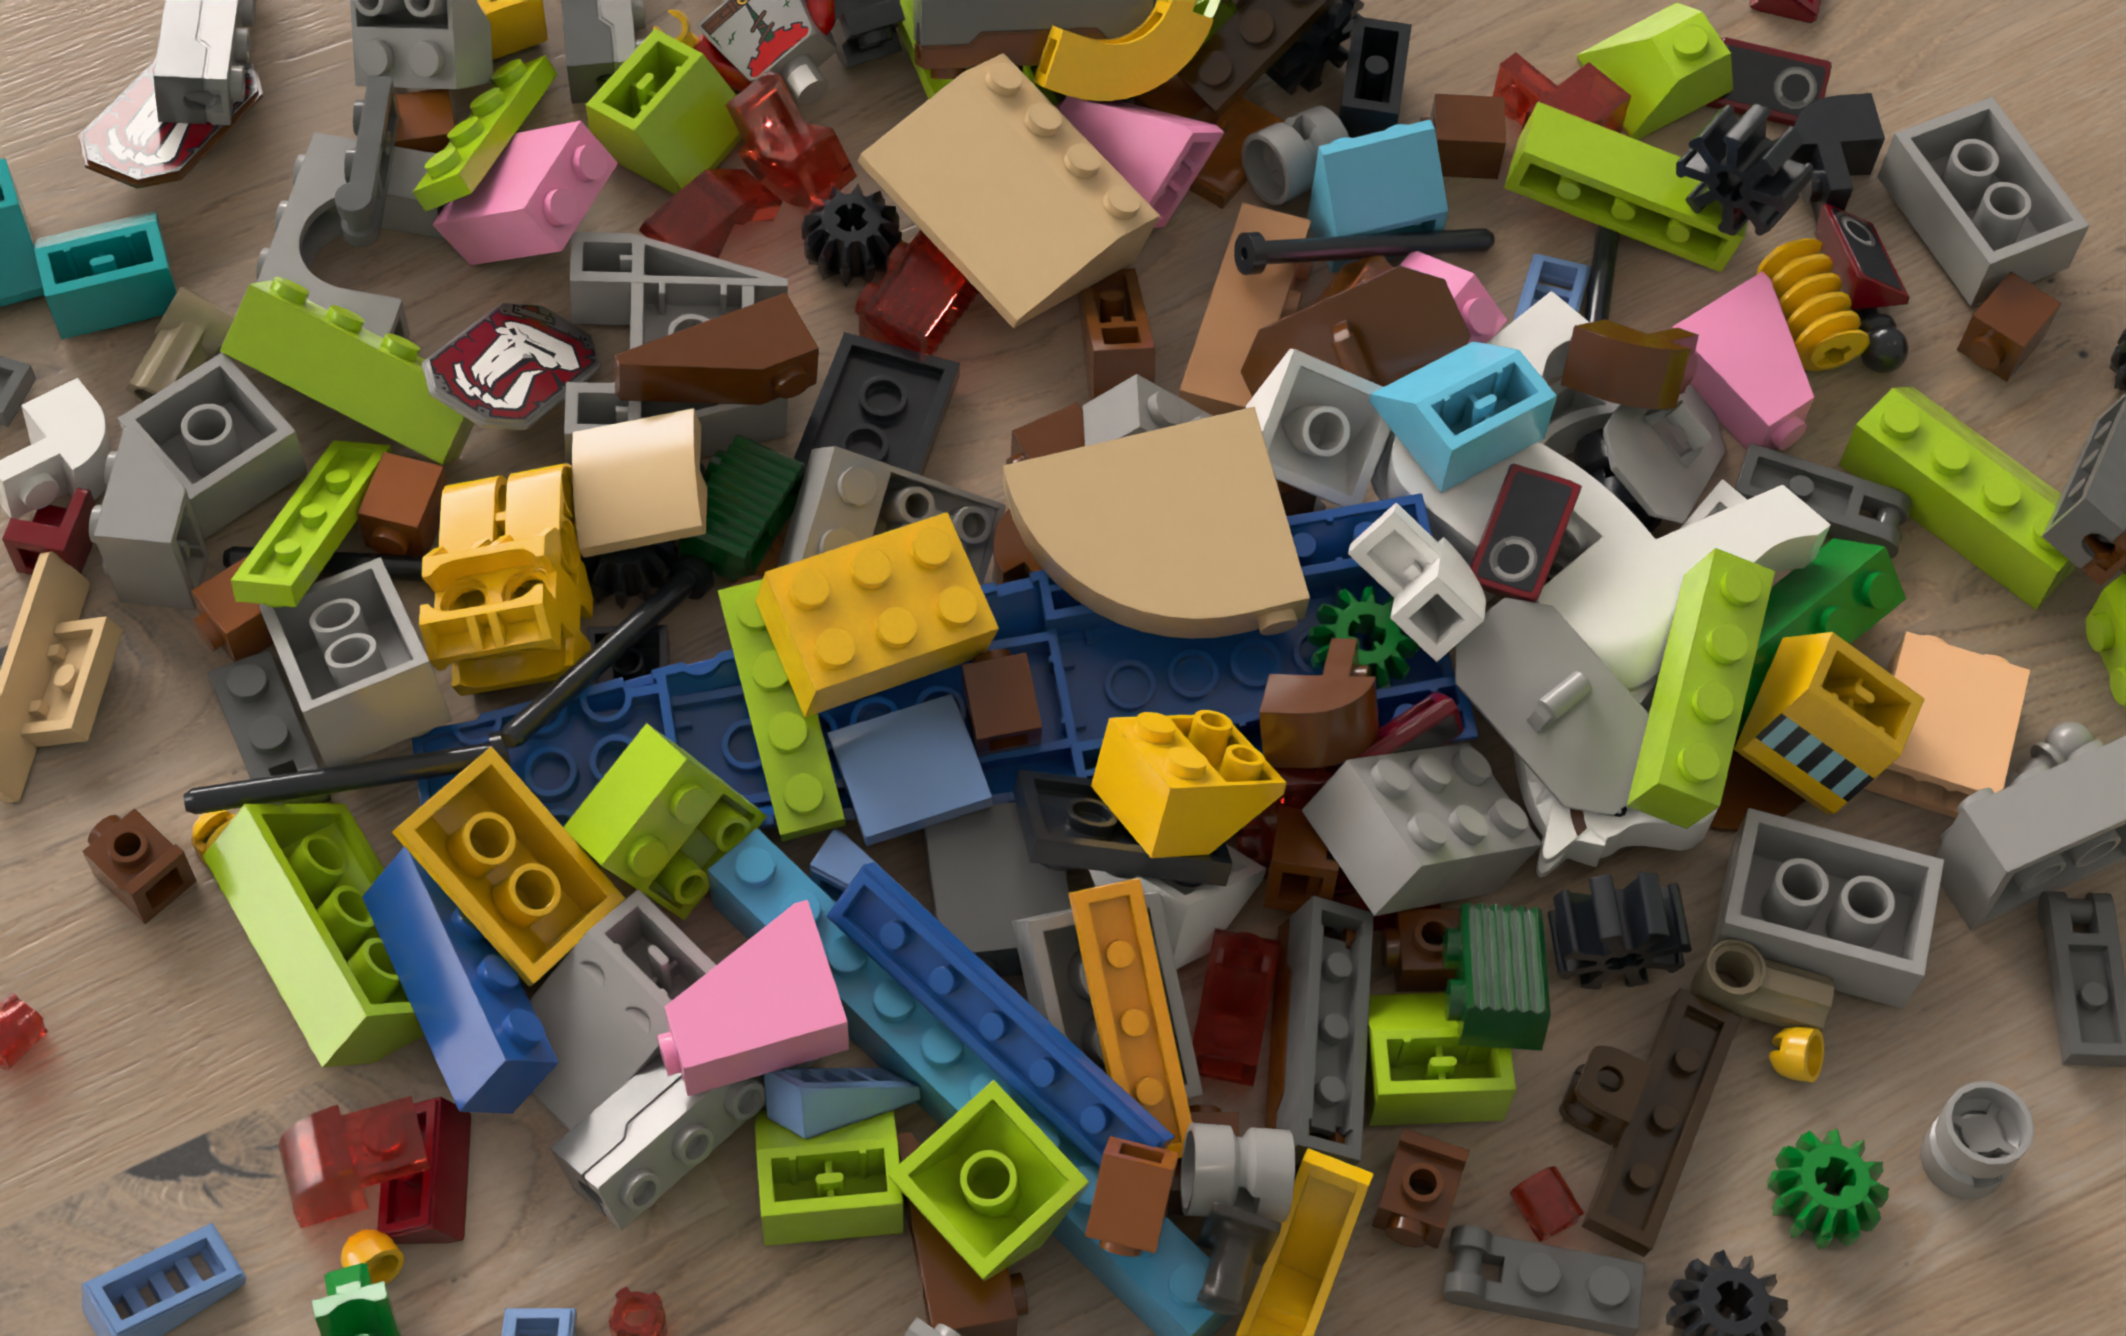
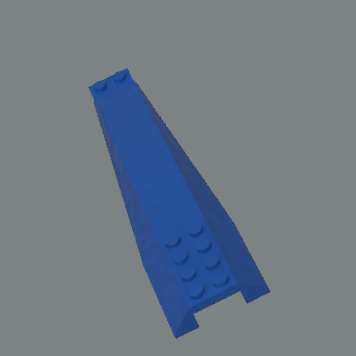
M1422 493L1287 516L1310 600L1305 618L1299 619L1298 625L1279 634L1262 635L1260 630L1257 629L1223 637L1190 639L1141 632L1093 612L1071 597L1044 570L1031 572L1027 578L996 585L995 582L980 585L999 627L987 651L1006 649L1011 652V655L1027 653L1042 723L1041 745L978 757L992 795V804L1015 802L1013 789L1019 769L1093 779L1109 718L1137 717L1143 712H1155L1165 716L1195 715L1200 710H1212L1229 717L1233 725L1254 748L1263 754L1259 711L1269 674L1323 675L1324 668H1314L1311 664L1312 655L1319 647L1308 642L1307 636L1311 627L1321 625L1316 617L1319 607L1323 603L1336 607V597L1339 591L1346 588L1359 602L1365 587L1373 586L1376 592L1375 603L1382 606L1392 596L1348 554L1349 547L1357 537L1395 503L1401 506L1432 536ZM1356 633L1354 637L1359 640V649L1370 651L1372 647L1367 645V635ZM1419 646L1414 657L1405 659L1410 666V671L1406 678L1398 680L1390 677V687L1376 690L1379 728L1434 692H1440L1453 699L1458 707L1464 727L1463 733L1448 744L1475 740L1478 737L1470 700L1455 684L1449 652L1436 662ZM733 649L719 652L712 659L688 665L680 662L651 670L652 674L624 681L621 677L590 685L523 746L516 748L508 747L511 769L561 826L564 827L647 723L688 752L761 810L767 818L758 829L778 827ZM972 660L817 713L845 821L857 820L850 796L847 795L827 733L952 694L975 749L962 687V665L973 663ZM532 701L481 713L474 721L436 727L423 736L412 738L413 753L417 754L489 743V732L502 731L503 727ZM1273 767L1278 774L1312 769ZM458 774L417 780L421 806Z

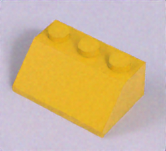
M492 746L392 831L396 838L529 987L567 954L589 929L626 899Z

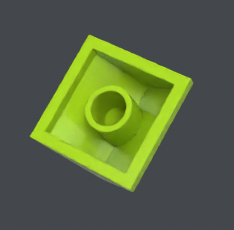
M992 1080L888 1174L894 1184L983 1281L988 1280L1039 1249L1090 1185L1086 1177L995 1080Z

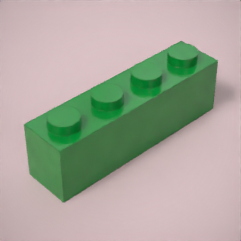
M1833 538L1820 548L1817 557L1804 569H1794L1771 587L1737 736L1743 730L1782 638L1834 632L1847 643L1852 644L1907 599L1886 546Z

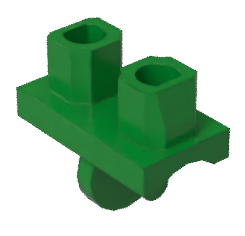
M367 1264L352 1265L324 1275L328 1296L312 1301L315 1320L321 1336H402L385 1282L373 1284Z

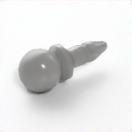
M2064 722L2056 725L2049 731L2044 742H2037L2031 747V759L2018 767L2016 772H2011L2006 776L2004 789L2012 786V783L2019 775L2036 765L2045 763L2051 769L2067 762L2068 757L2074 751L2096 740L2094 735L2087 727L2080 723Z

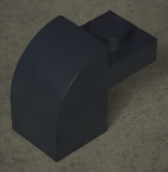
M835 0V25L831 33L837 44L835 52L843 66L848 68L902 51L896 28L906 20L900 0Z
M1872 93L1836 95L1822 98L1807 106L1795 122L1794 127L1804 138V142L1789 160L1803 165L1806 163L1813 165L1812 179L1803 188L1801 194L1805 203H1811L1817 224L1822 204H1829L1845 211L1853 191L1850 176L1870 175L1885 140Z

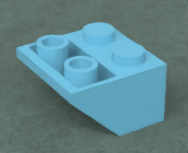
M1431 120L1409 125L1397 124L1384 131L1355 138L1343 137L1334 140L1330 144L1319 146L1307 219L1311 220L1310 227L1315 238L1444 230L1448 206L1436 133ZM1396 257L1326 261L1332 274Z
M1473 341L1371 393L1369 402L1442 493L1543 440L1548 429L1557 395L1520 350Z

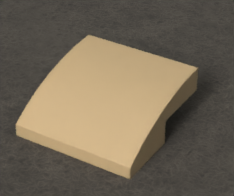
M694 408L573 432L572 482L578 545L583 558L706 534L707 486L700 472L701 423Z

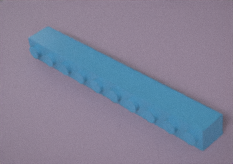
M758 828L707 870L712 905L748 940L794 903L808 900L848 1021V1037L879 1067L919 1086L920 1100H917L916 1103L940 1126H943L992 1080L998 1083L1090 1182L1088 1188L1052 1234L1157 1336H1213L1234 1316L1240 1287L1166 1216L1156 1253L1142 1250L1141 1255L1136 1257L1117 1255L1102 1249L1099 1246L1100 1240L1085 1237L1100 1169L826 916L836 902Z

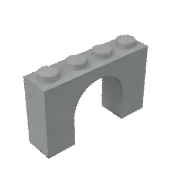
M314 132L306 155L299 154L295 161L293 189L288 201L282 200L277 208L275 216L276 233L270 248H263L259 255L256 271L257 282L268 280L273 282L276 276L291 280L310 292L307 300L327 310L330 305H337L358 314L365 320L362 328L384 338L386 333H391L408 340L410 332L402 299L335 287L321 281L310 272L311 265L322 248L333 239L343 235L341 227L342 218L337 211L335 193L339 187L346 184L344 174L346 149L348 147H356L357 142L356 139ZM395 146L381 229L444 239L432 224L445 204L425 212L412 193L427 173L424 167L426 162L436 153Z

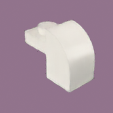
M76 378L22 404L31 445L0 460V505L10 518L17 519L33 510L44 508L55 499L67 493H70L73 497L76 488L90 490L94 500L106 489L104 471L107 456L111 452L105 417L100 405L81 381Z
M1397 503L1350 544L1348 554L1394 597L1390 618L1436 662L1484 621L1486 609L1485 595L1477 577L1467 562L1444 537L1437 542Z

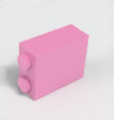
M582 121L515 133L473 193L446 203L432 225L470 266L560 252L566 246L618 162Z

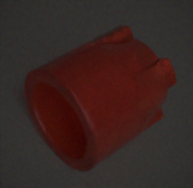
M10 993L0 1003V1068L7 1071L48 1032L44 1027L42 1016L14 993Z
M1557 1166L1548 1167L1518 1184L1509 1193L1539 1242L1546 1241L1565 1229H1569L1579 1222L1580 1216L1584 1214Z
M624 1287L615 1294L617 1302L610 1311L608 1321L611 1336H667L668 1326L661 1298L655 1291L649 1295L640 1291L630 1292L628 1287ZM632 1311H649V1317L640 1325L632 1326L623 1320Z

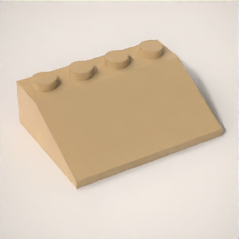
M1004 53L961 73L863 151L857 161L1013 329L1135 262L1160 217L1148 202Z

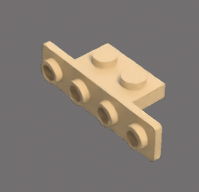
M53 551L40 553L0 670V800L5 803L20 801L37 747L88 741L123 629L107 616L79 620L90 587L89 581Z

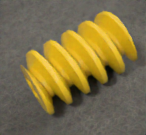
M1803 238L1790 241L1774 249L1761 262L1756 275L1763 271L1771 279L1804 370L1815 372L1831 370L1858 358L1869 346L1870 340L1867 332L1858 330L1861 325L1860 318L1857 313L1849 311L1852 305L1851 299L1848 294L1840 292L1843 286L1839 275L1831 273L1834 268L1831 258L1825 254H1819L1823 243L1817 239Z

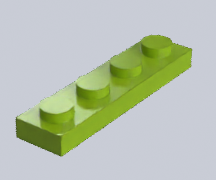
M546 55L523 64L521 59H514L501 66L492 74L491 79L494 82L492 86L471 102L469 107L472 112L469 117L456 125L448 133L447 137L450 140L444 150L431 157L424 166L427 173L412 193L425 212L473 193L558 75Z
M332 441L232 577L231 584L236 602L265 604L273 608L297 607L358 520L357 512L383 452L393 454L391 445Z
M761 579L717 591L781 841L783 842L845 826L846 822L818 714L804 717L755 600L763 580Z

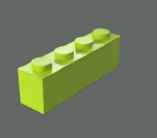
M1541 102L1536 104L1518 138L1504 189L1718 272L1723 271L1744 239L1748 224L1747 222L1735 236L1720 232L1718 225L1722 222L1723 204L1718 200L1707 204L1699 214L1694 213L1685 199L1701 181L1687 176L1679 178L1676 175V163L1681 157Z
M276 276L273 282L268 280L249 284L220 352L442 465L459 458L475 423L429 394L422 368V362L425 359L418 356L420 348L416 344L391 333H386L384 338L362 328L365 320L346 308L330 305L327 310L307 300L310 292L291 280Z
M1715 548L1683 575L1627 807L1688 829L1720 807L1773 583L1774 570Z

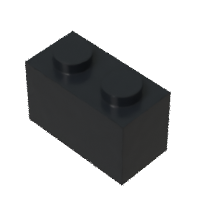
M1359 16L1354 17L1338 117L1350 138L1384 131L1391 126L1397 125L1412 24Z

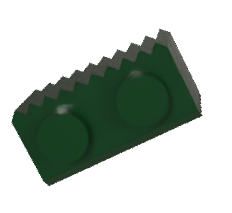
M735 435L733 443L728 446L727 452L723 450L715 452L705 472L704 481L707 486L706 534L679 539L680 556L685 554L695 555L701 558L710 567L711 571H715L719 576H726L730 581H737L742 577L754 575L794 511L805 474V463L743 436Z
M1469 901L1462 904L1457 927L1445 928L1442 949L1443 968L1454 969L1455 979H1448L1445 1017L1447 1021H1457L1458 1044L1542 1051L1551 1016L1542 910L1538 906L1528 910L1524 905L1515 909L1510 904L1502 908L1497 903L1489 907L1483 902L1476 906Z

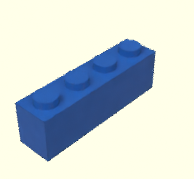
M403 847L362 898L459 1112L513 1114L559 1062L546 1037L544 1027L537 1018L519 980L518 973L507 963L412 854Z

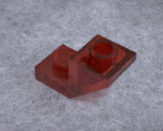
M706 169L643 221L639 231L647 238L719 258L734 224L744 225L747 222L774 221L783 201L745 169Z
M1215 928L1192 1042L1199 1076L1254 1086L1281 941L1259 937L1250 932H1232Z

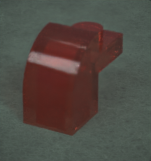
M1516 52L1500 63L1493 92L1494 97H1504L1505 116L1522 125L1521 132L1536 104L1541 102L1621 133L1631 100L1629 93L1590 62L1557 86Z
M765 72L725 104L746 144L737 151L741 159L761 184L786 203L810 209L814 198L829 200V194L833 186L840 191L857 177L832 127L805 123L781 74Z
M412 1096L344 1115L341 1114L338 1105L325 1108L291 1126L282 1135L278 1146L293 1212L300 1228L369 1209L365 1187L431 1169Z

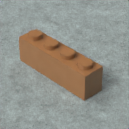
M1242 202L1179 389V398L1212 416L1246 409V405L1252 399V396L1240 371L1256 334L1260 328L1299 311L1302 292L1294 291L1298 279L1309 280L1314 262L1266 265L1265 270L1261 274L1243 275L1237 269L1234 258L1236 239L1240 233L1259 232L1265 240L1308 238L1311 220Z

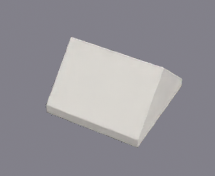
M1289 349L1246 405V408L1255 406L1275 479L1341 507L1362 504L1391 429L1369 402L1370 394L1383 387L1301 351Z

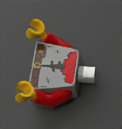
M725 0L696 25L702 33L698 37L690 31V21L685 13L675 9L667 10L672 16L679 19L682 25V32L675 39L703 53L733 90L747 95L756 94L762 90L774 99L782 98L792 90L801 104H810L821 98L828 89V82L818 67L835 54L837 48L831 33L835 25V0ZM655 25L653 27V30L656 28L663 32V30H661L658 26Z

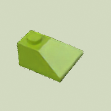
M1678 2L1576 54L1578 63L1626 136L1636 140L1733 91L1731 52L1702 11Z

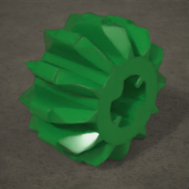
M1373 586L1365 587L1359 602L1345 588L1339 591L1336 597V607L1323 603L1316 613V617L1321 625L1311 627L1307 636L1308 642L1319 647L1313 653L1310 660L1314 668H1324L1331 638L1357 639L1354 637L1356 633L1366 634L1367 645L1372 648L1370 651L1360 650L1358 640L1359 664L1370 666L1371 677H1376V690L1390 687V677L1398 680L1406 678L1410 671V666L1405 659L1414 657L1419 645L1412 638L1406 636L1407 634L1390 618L1394 597L1388 598L1383 606L1375 603L1376 592Z
M1838 1128L1828 1131L1822 1142L1809 1130L1807 1133L1800 1135L1795 1143L1796 1148L1788 1145L1781 1149L1775 1159L1778 1170L1772 1171L1769 1176L1767 1190L1779 1196L1772 1205V1216H1792L1795 1220L1790 1228L1791 1238L1803 1235L1806 1229L1812 1231L1814 1241L1819 1250L1826 1248L1832 1241L1833 1236L1845 1247L1856 1243L1861 1235L1860 1230L1864 1232L1874 1230L1881 1220L1880 1212L1877 1208L1883 1207L1888 1200L1889 1188L1876 1182L1884 1171L1883 1162H1864L1861 1158L1866 1148L1864 1140L1856 1141L1850 1148L1842 1146ZM1827 1184L1832 1187L1828 1193L1824 1191Z

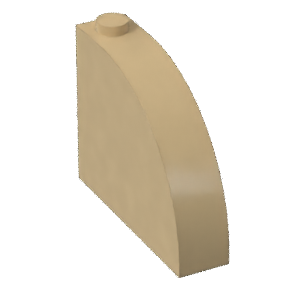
M1255 406L1003 465L1005 497L1013 521L1025 545L1037 563L1057 585L1093 612L1141 632L1190 639L1223 637L1257 629L1260 630L1262 635H1274L1294 628L1298 625L1299 619L1305 618L1310 596Z

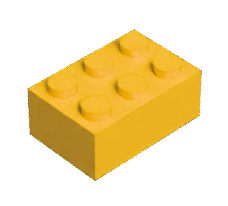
M948 512L766 571L755 600L804 717L970 661L974 656L988 650L999 629Z

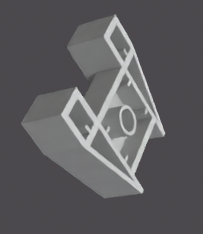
M574 232L571 236V324L630 325V349L786 292L788 295V279L634 233ZM566 382L565 463H569L572 466L573 432L694 408L701 423L700 458L714 455L718 450L726 452L728 446L733 443L735 435L743 436L757 443L785 437L788 399L778 398L762 405L622 401L615 392V383Z

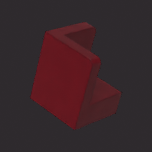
M76 488L68 508L48 505L37 509L32 522L10 518L2 540L16 572L32 575L39 554L53 551L68 565H71L80 574L82 573L94 544L89 537V520L96 503L90 490Z

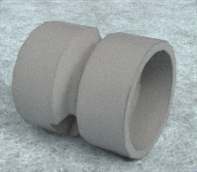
M1321 105L1308 108L1290 116L1284 123H1275L1248 135L1243 141L1241 151L1242 165L1247 180L1254 192L1263 201L1271 205H1281L1297 198L1312 188L1319 146L1330 144L1339 138L1349 137L1348 132L1341 120L1330 109Z
M1991 1081L1972 1082L1959 1088L1948 1100L1936 1120L1923 1136L1920 1148L1921 1162L1931 1182L1944 1193L1960 1199H1980L1995 1192L2031 1146L2035 1129L2030 1110L2023 1099L2008 1087Z
M1189 1124L1183 1145L1180 1177V1199L1184 1216L1225 1218L1231 1209L1235 1208L1239 1210L1244 1220L1285 1222L1291 1208L1295 1181V1146L1291 1131L1251 1127L1243 1137H1236L1229 1125Z

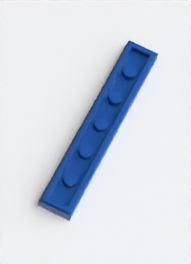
M875 862L863 864L826 917L1099 1169L1103 1152L1110 1136L1162 1149L1168 1147L1175 1138L1169 1130Z

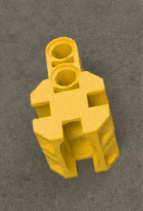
M569 463L511 473L508 480L501 475L447 485L442 491L439 547L426 554L422 561V578L435 592L434 608L429 604L420 605L419 627L431 664L438 671L446 670L452 664L451 686L460 696L557 680L591 650V643L580 631V617L582 616L584 619L593 618V596L585 565L581 561V552L578 545L573 499L572 466Z

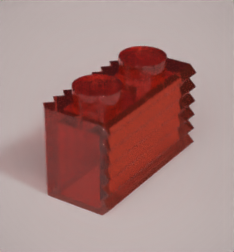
M920 229L910 243L901 241L896 245L888 260L887 273L880 283H868L859 295L855 307V313L859 315V336L932 355L937 351L939 344L943 343L945 336L949 335L951 328L955 327L957 320L961 319L964 311L968 309L970 302H974L976 294H980V292Z

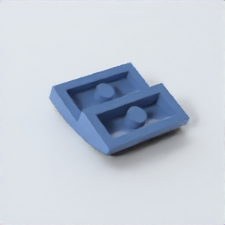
M952 694L827 733L866 847L993 806L992 795Z

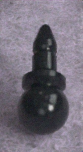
M1878 308L1852 310L1860 318L1861 325L1858 330L1867 332L1870 340L1869 346L1860 355L1863 363L1869 369L1878 373H1890L1900 368L1907 359L1909 346L1905 335L1897 329L1894 319L1887 314H1881Z

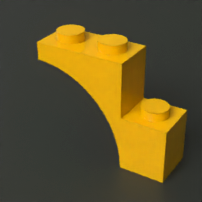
M1307 1148L1294 1182L1289 1215L1285 1222L1278 1225L1260 1276L1235 1336H1314L1333 1289L1374 1173Z

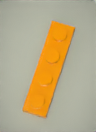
M1134 878L1070 892L1068 894L1106 1073L1175 1136L1166 1150L1179 1152L1178 1158H1181L1186 1131L1189 1124L1192 1123L1141 880L1140 878Z

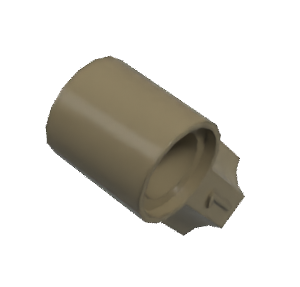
M181 285L154 330L157 337L148 352H145L132 374V379L126 390L132 393L139 403H142L198 368L204 362L212 359L229 331L235 316Z
M1728 939L1715 945L1695 973L1691 982L1692 994L1736 1015L1746 1016L1784 1028L1805 1027L1819 1029L1821 1032L1824 1029L1828 1013L1832 1007L1835 990L1833 978L1765 959L1753 945L1737 939ZM1716 972H1725L1731 975L1738 982L1740 988L1724 984Z

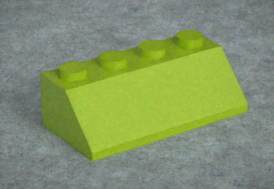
M1913 386L1892 388L1855 425L1839 465L1853 476L1907 494L1912 501L1909 513L1910 518L2035 610L2045 602L2077 567L2042 537L2061 493Z
M244 804L205 852L203 858L322 1068L374 1063L425 1036L362 898L384 871V868L346 804Z

